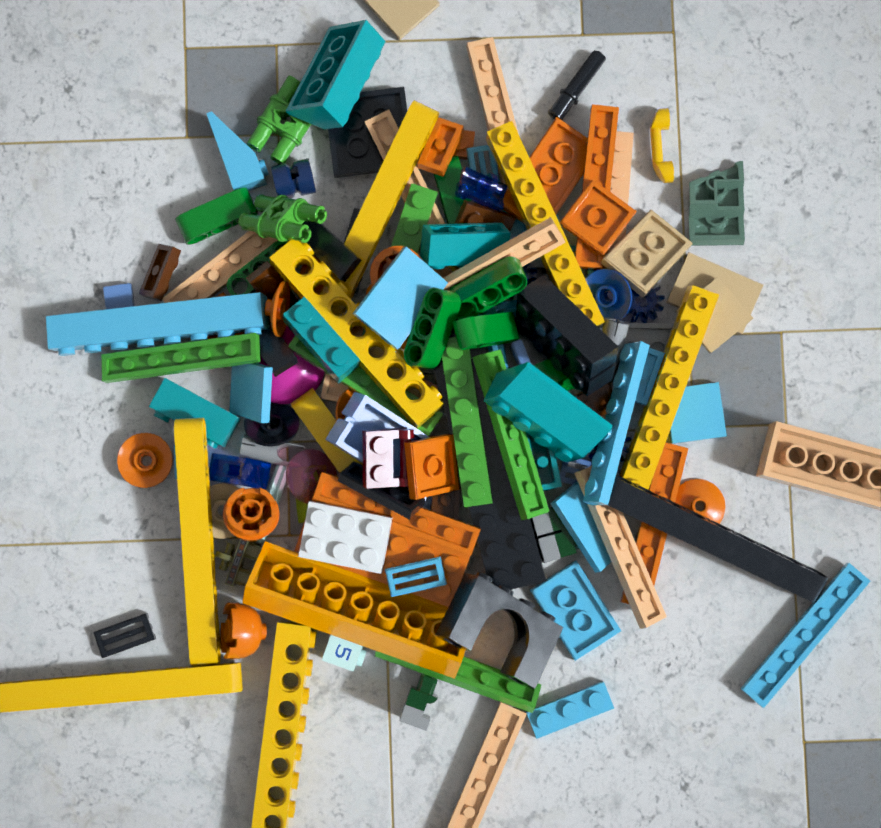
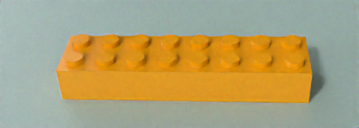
M266 541L264 542L246 583L243 604L455 679L462 663L465 649L457 648L435 635L448 607L411 593L391 597L389 585L325 562L298 557L299 553Z

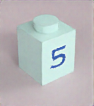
M331 635L322 661L354 672L356 665L362 667L367 651L362 650L363 646Z

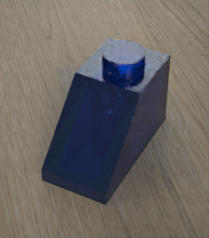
M212 453L209 466V480L266 490L270 478L271 463L245 457Z

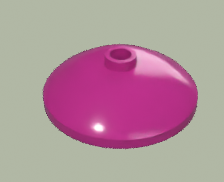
M286 325V329L281 337L289 346L295 334ZM295 354L299 363L276 377L272 373L271 402L290 404L311 388L316 390L325 372ZM260 357L259 364L266 365L263 359Z

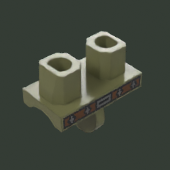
M240 539L234 556L232 554L235 545L227 543L224 552L216 550L215 553L216 557L222 559L219 566L220 570L227 571L229 562H232L225 584L230 586H236L237 584L246 586L252 571L243 568L245 559L257 561L262 546L255 542Z

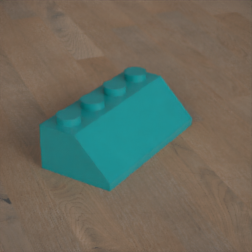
M367 20L329 27L286 112L293 117L322 129L343 127L348 121L349 114L354 104L358 101L360 92L365 82L369 79L370 72L375 62L379 59L386 41Z
M529 362L496 373L484 398V402L490 405L495 413L505 416L513 422L517 429L527 432L534 438L536 443L553 451L555 456L564 462L584 458L611 431L613 426Z

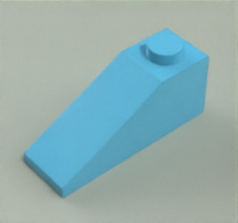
M212 111L206 113L233 190L248 188V191L267 185L264 176L269 175L264 159L259 161L256 153Z

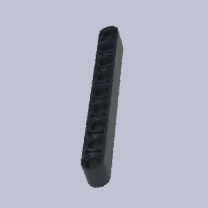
M619 475L615 476L608 506L802 598L816 602L828 580V577L823 573Z

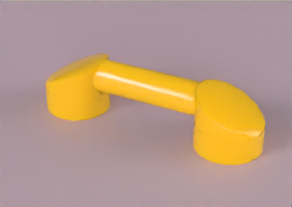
M668 108L658 109L650 126L652 166L657 177L663 183H673L674 181L673 162L663 161L661 130H669L670 127Z

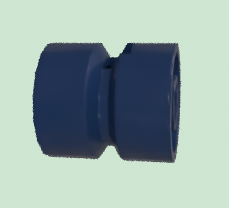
M309 158L294 161L292 166H288L286 163L271 166L277 196L285 195L288 198H294L295 193H299L301 196L316 193Z

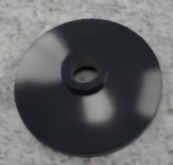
M273 402L270 404L269 423H259L247 418L244 421V429L248 438L258 445L268 447L279 446L290 441L297 434L300 425L298 414L293 408L286 404Z

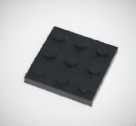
M404 87L360 92V97L354 104L346 124L343 127L328 129L334 178L379 172L384 160L365 121L389 109L399 129L407 113Z

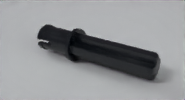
M592 51L568 86L560 90L561 95L551 109L548 110L551 118L555 120L558 117L563 121V118L573 104H578L579 96L606 60V57L600 51Z

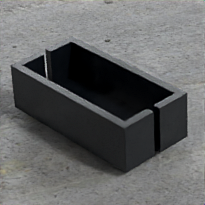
M542 275L526 285L521 292L517 293L515 322L518 332L521 335H525L533 343L535 349L539 353H543L551 361L553 367L557 371H561L570 380L575 389H580L588 397L612 381L615 369L613 363L616 362L619 346L548 278Z

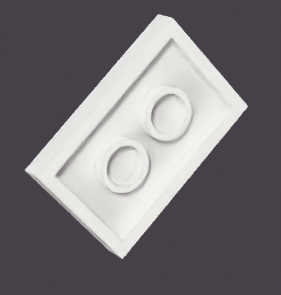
M309 501L298 557L381 574L383 572L393 517Z

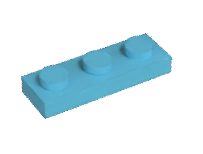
M602 681L538 706L534 709L533 713L527 711L526 713L535 737L538 739L612 710L614 706L605 683Z

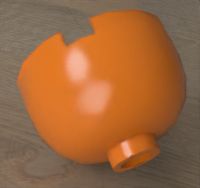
M226 603L223 614L228 616L225 623H221L220 628L221 652L226 653L223 658H245L254 654L259 648L261 640L266 639L267 626L261 622V617L255 608L243 603Z

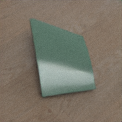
M743 161L735 162L733 167L722 172L717 170L710 173L707 177H700L689 182V240L693 243L691 246L744 245Z

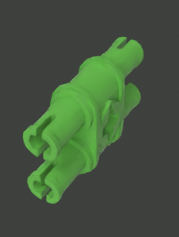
M288 75L278 93L273 94L269 98V104L262 115L258 116V125L247 141V145L251 149L260 153L272 133L279 135L281 140L270 156L271 160L277 164L285 163L293 149L301 146L302 138L310 125H312L286 112L300 84L298 79ZM287 117L290 118L291 123L286 121L284 124H281V119L286 120Z
M260 194L256 197L254 205L257 211L263 213L260 216L243 213L239 217L238 223L239 226H242V230L253 231L262 238L271 237L276 238L280 242L295 240L307 243L311 238V230L308 229V225H302L304 221H311L322 224L327 218V211L324 210V206L309 204L302 198L292 199L285 195L270 197Z

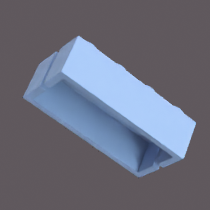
M354 392L342 411V414L346 417L344 420L337 419L325 440L363 463L362 430L414 429V438L411 441L430 437L368 396ZM393 439V476H400V439Z

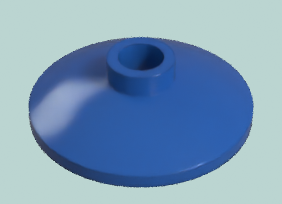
M600 269L591 273L585 280L604 321L605 318H614L617 322V319L621 320L624 318L632 304V291L628 281L623 275L612 269ZM609 290L613 294L612 300H610L607 296Z

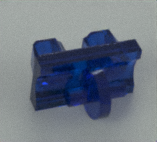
M464 167L461 170L460 181L456 185L455 196L463 200L469 198L477 202V204L500 212L504 209L503 198L507 185L499 182L496 174L488 173L484 175L471 168Z

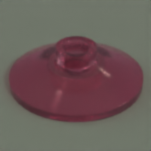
M307 449L297 453L289 461L286 469V483L291 494L300 502L308 504L309 501H312L322 472L337 476L334 464L325 453L315 449ZM314 471L318 473V480H315L313 477Z

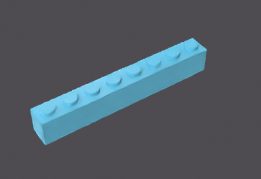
M258 292L46 316L48 349L57 351L60 356L75 355V350L84 349L85 353L101 352V347L110 346L111 350L128 349L129 344H137V347H152L154 342L164 341V344L181 343V339L191 338V341L207 340V336L218 335V338L234 336V333L240 332L261 335V330L270 329L269 316L265 315L267 296Z

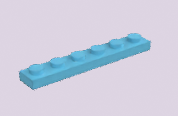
M642 341L624 344V348L620 353V363L617 374L613 379V390L606 406L605 420L613 426L611 431L598 443L596 453L592 458L590 477L585 485L583 502L590 505H608L650 346Z
M846 563L820 593L816 602L809 606L740 689L759 706L765 708L870 583V580L853 565Z

